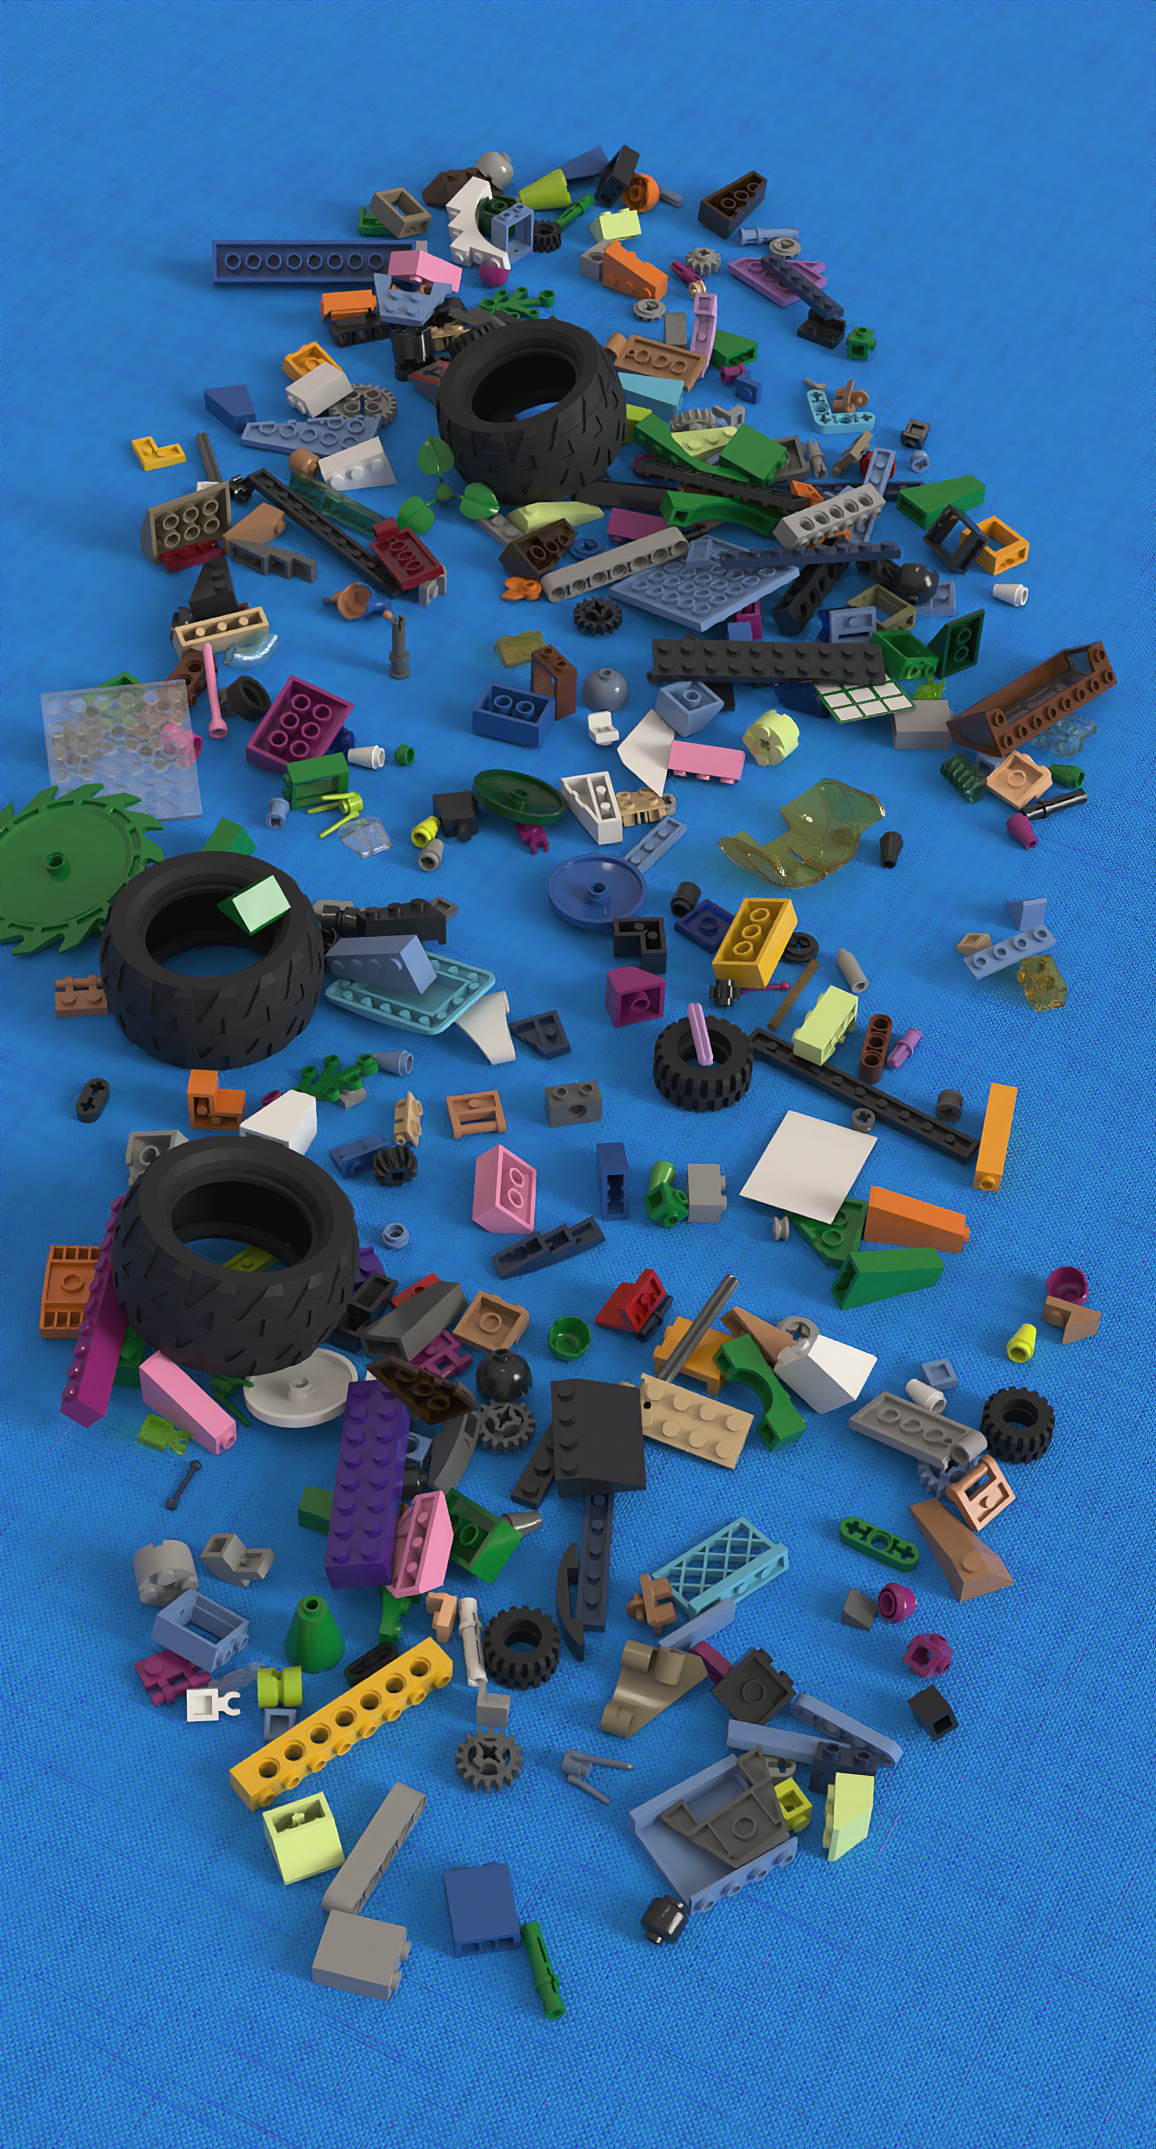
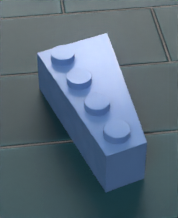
M417 935L340 938L324 956L335 977L420 995L437 977Z

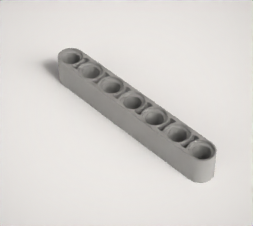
M670 527L551 572L541 579L540 584L551 602H561L679 557L687 552L689 543L677 527Z

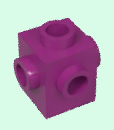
M936 1632L918 1634L910 1641L907 1647L908 1651L902 1660L911 1666V1670L923 1678L943 1675L949 1669L952 1663L950 1658L954 1650L947 1645L948 1640Z

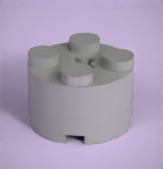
M163 1540V1545L154 1548L153 1543L140 1549L133 1557V1572L139 1599L142 1603L164 1606L165 1608L188 1589H198L199 1582L190 1549L187 1544L177 1540Z

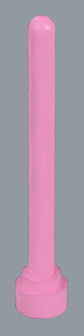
M204 643L202 651L212 720L208 725L209 736L213 739H223L228 735L227 723L221 719L212 648L209 643Z

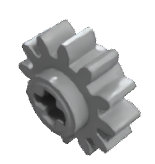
M697 247L696 251L689 250V254L686 255V267H691L694 273L710 275L711 271L717 272L718 268L721 267L720 253H715L714 249L710 250L707 247Z

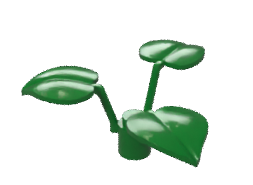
M430 435L419 450L417 462L419 468L427 475H434L438 472L440 485L435 489V498L426 504L418 496L405 500L398 512L397 526L399 531L410 527L415 534H422L428 531L434 523V513L427 507L437 501L446 503L451 498L462 499L460 511L470 519L490 517L499 511L500 506L492 490L480 482L468 485L465 488L464 496L452 493L451 487L443 482L442 472L452 470L455 460L454 455L446 442Z

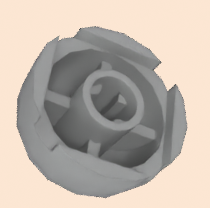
M497 151L486 152L475 163L480 172L485 177L488 176L492 180L491 183L501 190H504L509 185L514 175L513 167L510 164L512 159L505 152L502 154Z

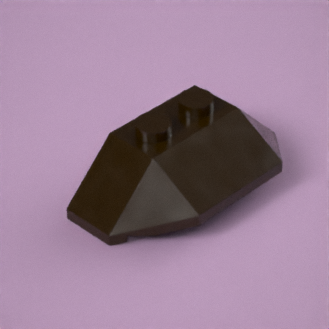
M469 167L462 170L440 172L422 191V197L426 206L446 207L449 201L473 176L489 182L492 199L495 198V195H502V191L491 183L492 180L488 176L485 177L478 168Z

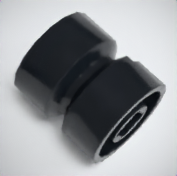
M324 905L321 928L330 931L333 927L338 935L341 934L342 938H356V912H361V909L346 907L344 910H341L339 906Z

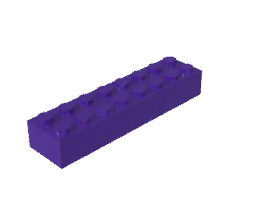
M378 1379L349 1382L324 1562V1569L332 1589L391 1585L411 1409Z

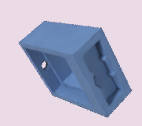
M519 202L491 219V244L507 252L510 265L533 252L534 210ZM515 224V239L508 243V227Z
M190 1588L156 1614L151 1639L211 1673L220 1665H225L235 1652H240L245 1648L249 1640L247 1632L250 1621ZM192 1621L222 1638V1640L215 1645L183 1626Z

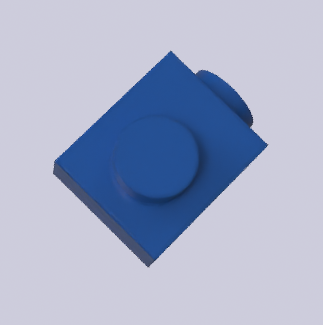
M747 369L741 375H738L735 380V396L757 405L761 400L762 384L752 380L751 371Z

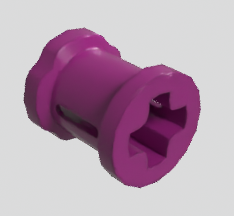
M738 363L737 366H722L720 368V378L723 385H728L729 382L735 381L738 375L745 372L743 363Z

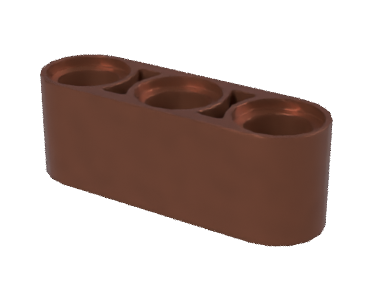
M875 1014L870 1018L860 1056L858 1078L869 1085L880 1081L890 1044L893 1022L885 1014Z

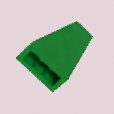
M973 475L902 489L898 491L896 509L926 531L935 523L948 504L956 506L964 512L984 502L986 485Z
M934 1247L849 1252L830 1290L840 1309L847 1310L935 1286L945 1266Z

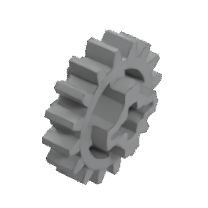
M697 408L695 411L689 409L686 410V413L681 412L680 416H674V420L670 421L669 425L671 433L716 428V420L712 411L707 412V409L699 411V408Z

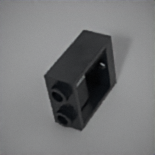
M624 144L605 166L594 199L610 209L628 188L640 154Z
M951 504L947 505L922 538L951 570L963 575L991 540L962 509ZM960 520L971 532L952 555L942 542Z

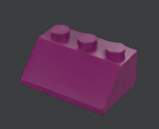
M612 507L607 534L612 537V541L625 543V540L636 541L670 527H677L682 532L683 527L667 525L664 518Z

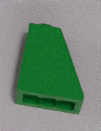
M716 328L709 363L718 370L722 366H737L738 363H743L745 366L757 360L758 343Z
M222 817L201 851H226L250 856L255 851L256 845L243 826Z

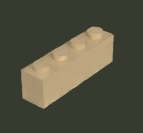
M256 607L175 627L172 643L181 661L190 648L202 651L204 643L211 645L213 654L267 640L269 623L262 607Z

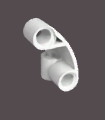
M505 991L481 996L454 1023L477 1044L492 1065L515 1060L514 1046L506 1020V1014L509 1013V1004Z

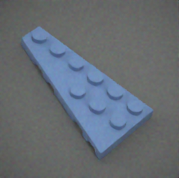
M383 413L375 414V417L355 415V418L349 419L337 416L309 418L307 422H296V419L288 420L287 423L275 424L274 421L247 423L241 437V443L246 446L289 454L300 448H305L317 455L319 459H323L377 437L383 421Z

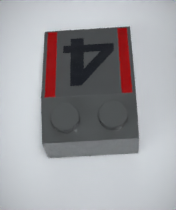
M438 360L410 374L407 379L436 405V394L439 392L440 379L450 363Z

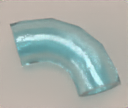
M258 631L255 641L250 646L242 647L234 643L231 644L224 654L223 662L229 667L241 670L260 667L272 657L279 644L280 637L266 631Z

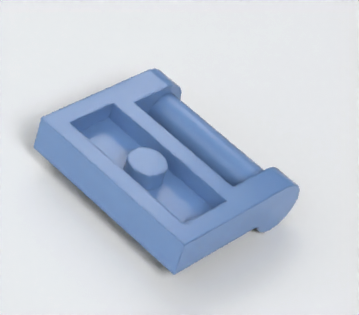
M869 606L829 611V643L869 644L873 631H876V608ZM868 632L867 636L838 639V635Z

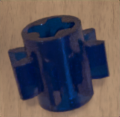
M342 726L330 745L329 750L334 751L335 754L343 752L344 756L348 755L349 750L355 747L353 732L348 731L347 728Z

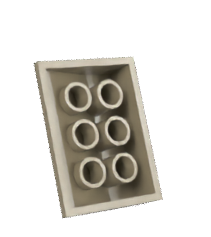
M226 480L147 509L140 531L141 551L153 565L160 563L159 555L210 539H214L217 542L223 540L222 535L232 528L229 482Z

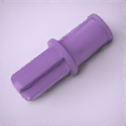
M909 1028L903 1038L894 1044V1050L886 1059L890 1069H898L905 1059L913 1054V1048L922 1038V1034L918 1029Z

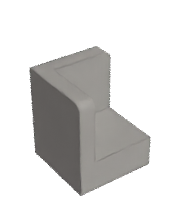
M718 405L712 407L713 414L718 418L726 419L728 425L739 429L742 423H744L745 407L737 405L729 411Z
M480 1680L476 1706V1725L507 1728L511 1695L486 1693V1681Z

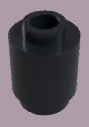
M682 882L679 884L670 903L671 911L675 916L687 918L694 912L701 897V890L695 883Z

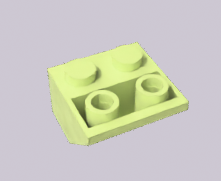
M629 208L619 210L617 214H611V212L599 214L600 217L595 218L594 222L589 225V229L598 243L604 238L611 242L615 240L624 241L635 239L642 234L637 210L630 211Z
M836 1773L834 1785L828 1784L824 1810V1820H826L822 1844V1848H828V1861L834 1862L867 1837L873 1807L874 1776Z
M323 1792L262 1813L264 1833L285 1886L342 1866L345 1863L335 1821Z

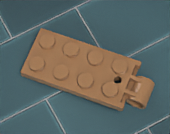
M614 332L604 346V350L610 359H616L614 365L618 372L684 381V391L690 392L708 362L706 355L631 334L627 341L622 334Z

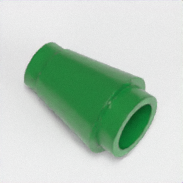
M1051 764L1048 769L1051 772L1052 779L1071 789L1080 788L1083 784L1085 771L1079 766Z

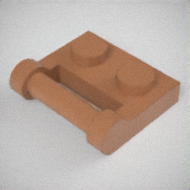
M498 1090L446 1097V1107L453 1139H460L462 1135L497 1131L498 1133L506 1132V1121ZM495 1117L494 1121L479 1122L465 1125L460 1124V1122Z
M987 1454L983 1455L978 1460V1465L960 1481L952 1483L946 1488L947 1496L955 1502L971 1531L981 1530L1016 1498L997 1463ZM987 1473L989 1480L971 1496L967 1497L965 1491Z

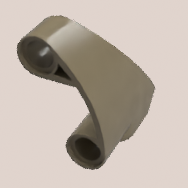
M628 1639L621 1658L622 1669L612 1700L607 1703L603 1712L600 1730L625 1738L632 1736L709 1675L701 1656L665 1646L656 1648Z

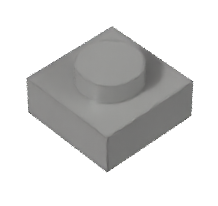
M363 1087L356 1091L339 1090L340 1098L337 1102L347 1110L367 1099V1091Z

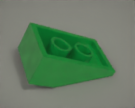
M451 1487L445 1496L454 1534L449 1558L492 1585L524 1534Z

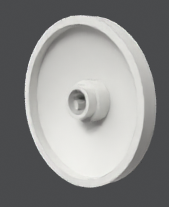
M317 1348L311 1357L295 1366H290L270 1374L246 1376L245 1380L253 1382L254 1387L243 1386L244 1399L248 1410L265 1423L287 1428L314 1426L332 1420L345 1412L349 1382L358 1381V1375L354 1365L346 1357L330 1350Z

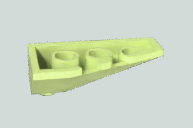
M582 502L534 503L507 514V519L525 535L562 518H565L572 527L604 517L603 511L596 504Z

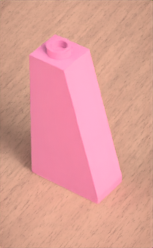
M160 1350L139 1366L142 1400L144 1403L216 1456L224 1449H229L237 1439L236 1421L171 1359L161 1354Z

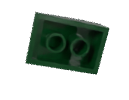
M984 609L946 623L927 645L940 658L934 673L940 680L977 665L985 615Z

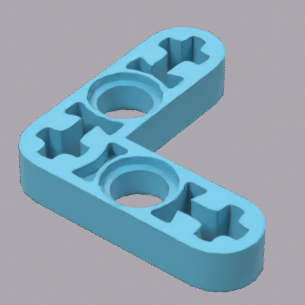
M816 389L808 391L806 406L814 430L817 433H855L874 429L875 416L872 413L851 412L832 414L823 391Z

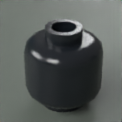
M414 1462L405 1463L401 1502L412 1501L416 1495L422 1494V1489L427 1488L426 1472L420 1471L418 1465Z
M666 1894L663 1898H653L640 1921L643 1929L647 1931L644 1937L657 1946H661L663 1942L674 1944L688 1922V1916L684 1912L686 1906Z

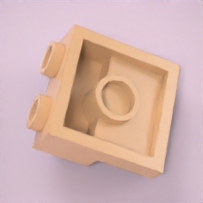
M1016 750L983 781L986 789L1018 811L1024 808L1032 798L1037 800L1053 784L1051 772L1045 766L1037 765L1030 756L1025 753L1021 754Z

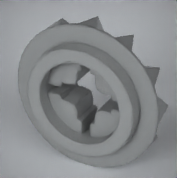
M782 237L773 240L769 245V250L771 254H779L783 259H793V257H797L801 252V245L794 239Z
M643 299L636 302L633 306V314L637 316V319H644V321L650 320L653 322L654 320H660L666 311L665 305L655 299Z
M788 1317L780 1321L776 1326L777 1329L790 1335L792 1339L800 1330L801 1338L795 1341L797 1344L805 1338L808 1340L820 1335L817 1326L811 1320L804 1317Z

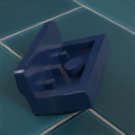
M818 1742L808 1789L827 1794L828 1784L834 1785L836 1773L874 1776L875 1781L880 1757L866 1750H854L832 1742Z

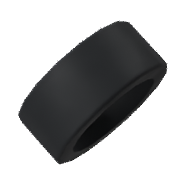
M240 676L226 690V696L232 709L246 721H258L271 707V700L265 688L252 677Z

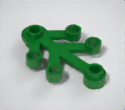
M521 286L517 287L516 292L508 299V291L501 289L496 292L492 299L485 298L481 300L478 307L493 314L494 310H502L519 320L520 314L526 315L527 320L539 319V311L526 308V306L541 304L545 308L552 307L555 303V292L550 289H544L539 292V297L526 299L528 297V289Z
M366 1053L357 1058L358 1061L355 1065L334 1074L341 1066L340 1060L337 1055H329L323 1060L325 1069L316 1084L310 1086L312 1081L318 1078L316 1067L306 1066L301 1070L303 1079L299 1086L291 1090L316 1097V1101L334 1102L340 1098L339 1090L356 1091L363 1087L361 1076L367 1077L377 1073L379 1070L378 1063L372 1054Z

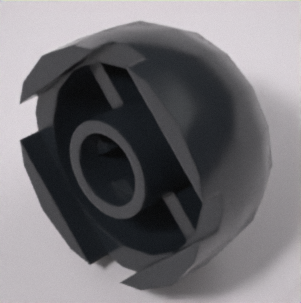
M905 563L902 564L901 569L897 568L895 571L894 589L896 594L912 606L928 602L938 589L939 574L934 569L932 572L926 570L927 566L923 564Z
M508 1349L493 1351L492 1354H489L480 1362L476 1371V1391L479 1396L490 1400L489 1395L498 1396L499 1401L514 1400L528 1394L529 1386L533 1387L532 1373L524 1357L515 1352H510Z

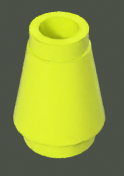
M430 816L412 829L411 841L415 846L425 848L435 838L440 827L439 819Z
M1023 1324L1007 1343V1354L1012 1361L1024 1363L1032 1358L1037 1333L1033 1325Z

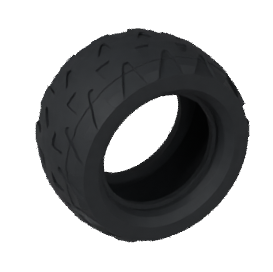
M531 319L494 329L462 349L448 365L440 379L439 392L436 394L435 401L437 424L440 438L448 444L454 455V468L468 485L475 482L487 485L492 490L497 502L501 504L528 506L534 503L554 502L582 490L598 479L609 468L619 454L621 444L626 437L627 410L625 393L614 363L590 332L565 321ZM558 402L548 410L530 418L505 423L510 418L530 408Z
M201 851L171 857L148 867L133 877L120 894L114 897L108 908L104 929H102L99 965L102 987L110 1010L114 1014L123 1034L131 1043L135 1042L152 1058L170 1065L193 1070L222 1071L249 1066L273 1056L286 1048L297 1035L305 1030L317 1005L324 978V948L320 926L309 898L301 892L296 881L287 873L261 859L249 855L226 851ZM273 875L291 907L285 915L250 936L219 910L217 904L253 882ZM211 944L240 946L264 956L261 961L249 968L216 977L188 976L160 966L166 959L181 951Z
M212 1136L195 1139L164 1151L151 1160L144 1174H139L136 1181L132 1184L120 1208L111 1249L115 1296L118 1306L124 1309L129 1325L135 1333L156 1351L160 1350L161 1354L183 1366L209 1374L234 1377L270 1374L290 1366H295L311 1357L314 1351L327 1341L342 1318L352 1295L359 1265L358 1227L354 1219V1209L348 1196L339 1187L337 1182L318 1164L292 1149L270 1141L243 1136ZM201 1239L239 1241L272 1254L283 1262L287 1268L268 1272H247L229 1269L199 1257L183 1244Z

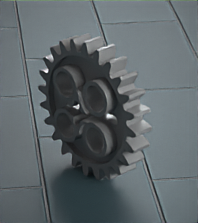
M353 383V391L328 408L329 417L355 418V415H361L360 398H364L365 417H375V414L383 413L382 425L388 426V421L393 422V417H396L397 402L396 397H392V392H387V388L380 390V385L372 387L371 383L367 386L360 383V386H356Z

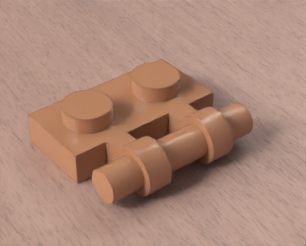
M88 975V978L65 976V979L55 980L56 990L66 989L65 992H55L56 1018L108 1015V1002L104 990H97V987H102L101 977L96 975ZM77 988H89V990L74 991Z

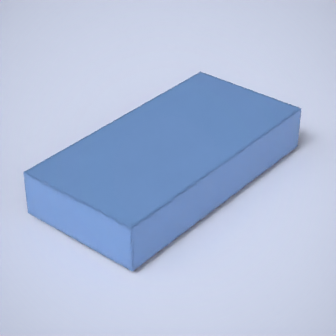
M713 540L690 541L686 559L687 569L709 568L713 551Z

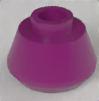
M893 1582L887 1583L879 1593V1612L891 1624H898L910 1617L916 1608V1597L907 1587Z

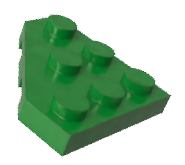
M845 1197L831 1224L785 1209L783 1214L788 1217L789 1221L826 1264L842 1267L849 1252H858L868 1201Z

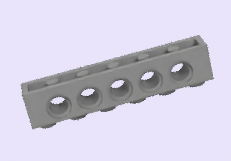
M868 483L782 518L772 533L785 549H793L794 546L806 547L808 544L818 543L825 537L831 538L837 532H845L854 525L860 526L866 520L876 519L881 515V509L886 501L873 485Z

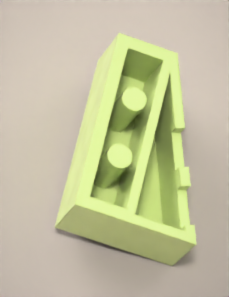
M731 426L671 433V435L686 453L705 462L716 453L722 452L737 432V429Z

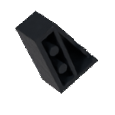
M226 557L213 558L202 566L189 600L191 611L195 614L196 622L240 612Z
M421 898L412 899L411 902L404 904L390 903L387 907L382 908L368 907L365 911L356 912V938L417 935L422 946V941L437 940L438 945L446 944V916Z

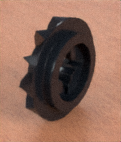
M793 932L781 957H787L788 962L797 961L798 965L801 961L809 963L811 959H816L819 950L818 942L807 933ZM797 944H799L801 949L800 952L796 951Z

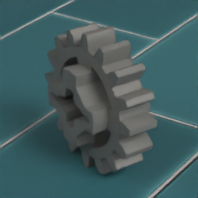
M492 1398L490 1399V1406L480 1405V1412L477 1413L482 1417L477 1441H482L483 1449L491 1446L493 1454L500 1449L504 1455H507L508 1449L518 1453L519 1445L525 1448L528 1447V1439L533 1440L536 1421L533 1419V1411H526V1403L518 1406L516 1405V1399L510 1402L500 1401L497 1403Z
M489 1727L487 1733L483 1734L480 1728L476 1729V1737L467 1734L465 1735V1743L458 1744V1753L455 1754L457 1775H463L464 1785L472 1782L473 1791L475 1792L480 1787H485V1793L489 1794L491 1788L495 1787L500 1793L502 1792V1784L505 1783L507 1786L512 1787L513 1777H520V1767H523L521 1745H515L514 1736L506 1739L505 1730L503 1729L498 1734H494L493 1728ZM472 1754L473 1759L472 1764L470 1765L468 1760L470 1755ZM507 1756L510 1759L508 1766L505 1765Z

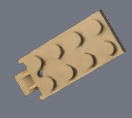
M642 1373L641 1379L643 1381L640 1385L643 1436L734 1471L755 1418L754 1415ZM620 1381L619 1384H618V1385L636 1387V1386H634V1385H632V1384H630V1383L624 1382V1381ZM651 1403V1408L645 1409L644 1405Z

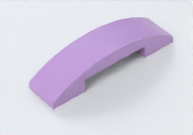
M696 292L693 314L696 316L690 351L707 356L708 362L698 377L703 379L714 344L717 322V295Z

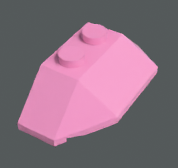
M441 1490L416 1495L411 1502L413 1505L399 1519L391 1585L385 1586L395 1598L422 1594L443 1585L454 1534L445 1496Z

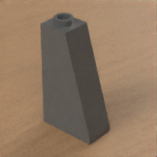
M437 1281L361 1330L358 1335L366 1356L378 1359L394 1356L410 1362L468 1306L461 1285L458 1282Z

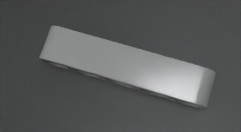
M397 1782L393 1786L328 1887L322 1899V1910L330 1913L331 1909L354 1915L359 1914L423 1812L427 1802V1795L401 1782Z

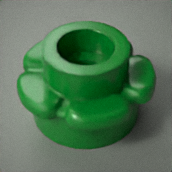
M402 743L396 748L394 758L398 765L403 767L413 763L415 750L412 746Z

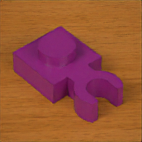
M515 823V832L523 845L530 844V852L534 856L537 855V847H542L545 852H549V842L546 839V831L542 825Z

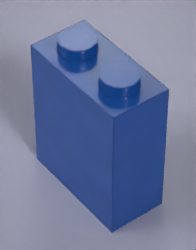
M490 1862L482 1867L469 1869L457 1867L451 1871L444 1872V1893L455 1958L520 1948V1930L508 1864Z

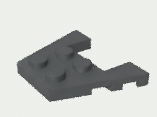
M759 1745L736 1760L737 1766L753 1786L700 1823L682 1799L659 1814V1818L664 1825L733 1871L769 1852L790 1837L762 1748Z

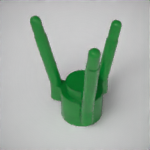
M213 1374L210 1381V1389L216 1391L213 1398L222 1402L246 1427H250L251 1423L226 1397L234 1396L238 1392L239 1387L247 1386L253 1388L254 1383L239 1377Z

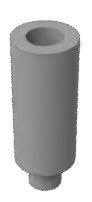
M840 949L837 952L839 968L854 993L863 992L869 985L854 955L851 952H847L846 949Z

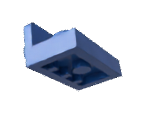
M375 1133L330 1150V1158L343 1179L372 1169L373 1157L379 1154V1150H386L388 1146L392 1148V1144L390 1141L384 1142L379 1133Z

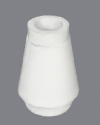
M995 584L993 588V597L1014 606L1024 605L1027 600L1028 589L1023 587L1022 584Z
M378 746L350 749L348 761L349 763L377 769L384 765L385 752L383 748Z
M917 1379L910 1380L906 1385L905 1392L916 1405L940 1414L945 1409L947 1401L941 1391Z

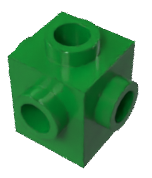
M854 326L852 333H848L845 345L848 346L847 357L867 361L870 352L874 351L877 339H874V330Z
M664 1182L643 1196L648 1217L655 1223H660L669 1229L689 1215L685 1194Z

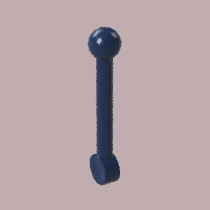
M194 1460L191 1462V1469L173 1498L167 1499L166 1508L169 1511L177 1509L178 1499L194 1473L201 1469L200 1461Z

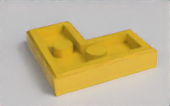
M151 436L131 441V447L144 471L186 462V455L179 444L158 448Z

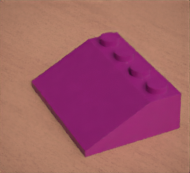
M291 674L246 745V761L269 772L286 774V764L324 756L353 710L354 704Z

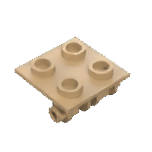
M456 322L445 323L444 327L438 329L437 326H431L434 352L447 350L446 346L450 341L470 329L463 327V325H457Z
M644 787L632 793L619 792L615 796L624 827L636 825L634 814L636 815L637 823L641 824L640 812L643 813L645 823H648V817L649 821L652 822L662 820V817L666 816V804L650 787Z

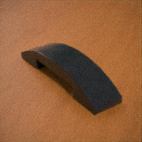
M571 1543L561 1560L557 1575L556 1614L559 1629L567 1648L577 1661H584L583 1619L570 1618L568 1585L578 1584L579 1575L577 1543Z

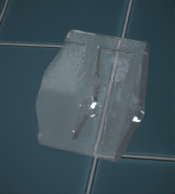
M367 815L339 826L338 838L345 846L357 852L363 859L392 847L390 838L380 818Z

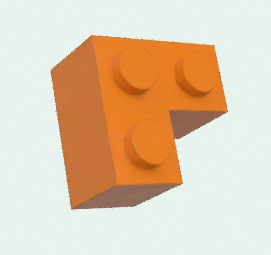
M191 1069L187 1089L190 1129L240 1131L239 1126L245 1121L247 1109L246 1091L219 1089L218 1071Z

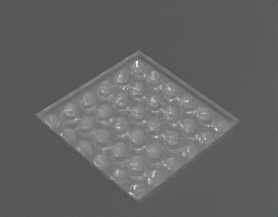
M185 679L40 693L51 787L54 785L59 787L53 799H58L84 784L103 783L104 788L94 795L93 798L124 792L141 797V802L126 808V811L153 815L159 822L203 818Z

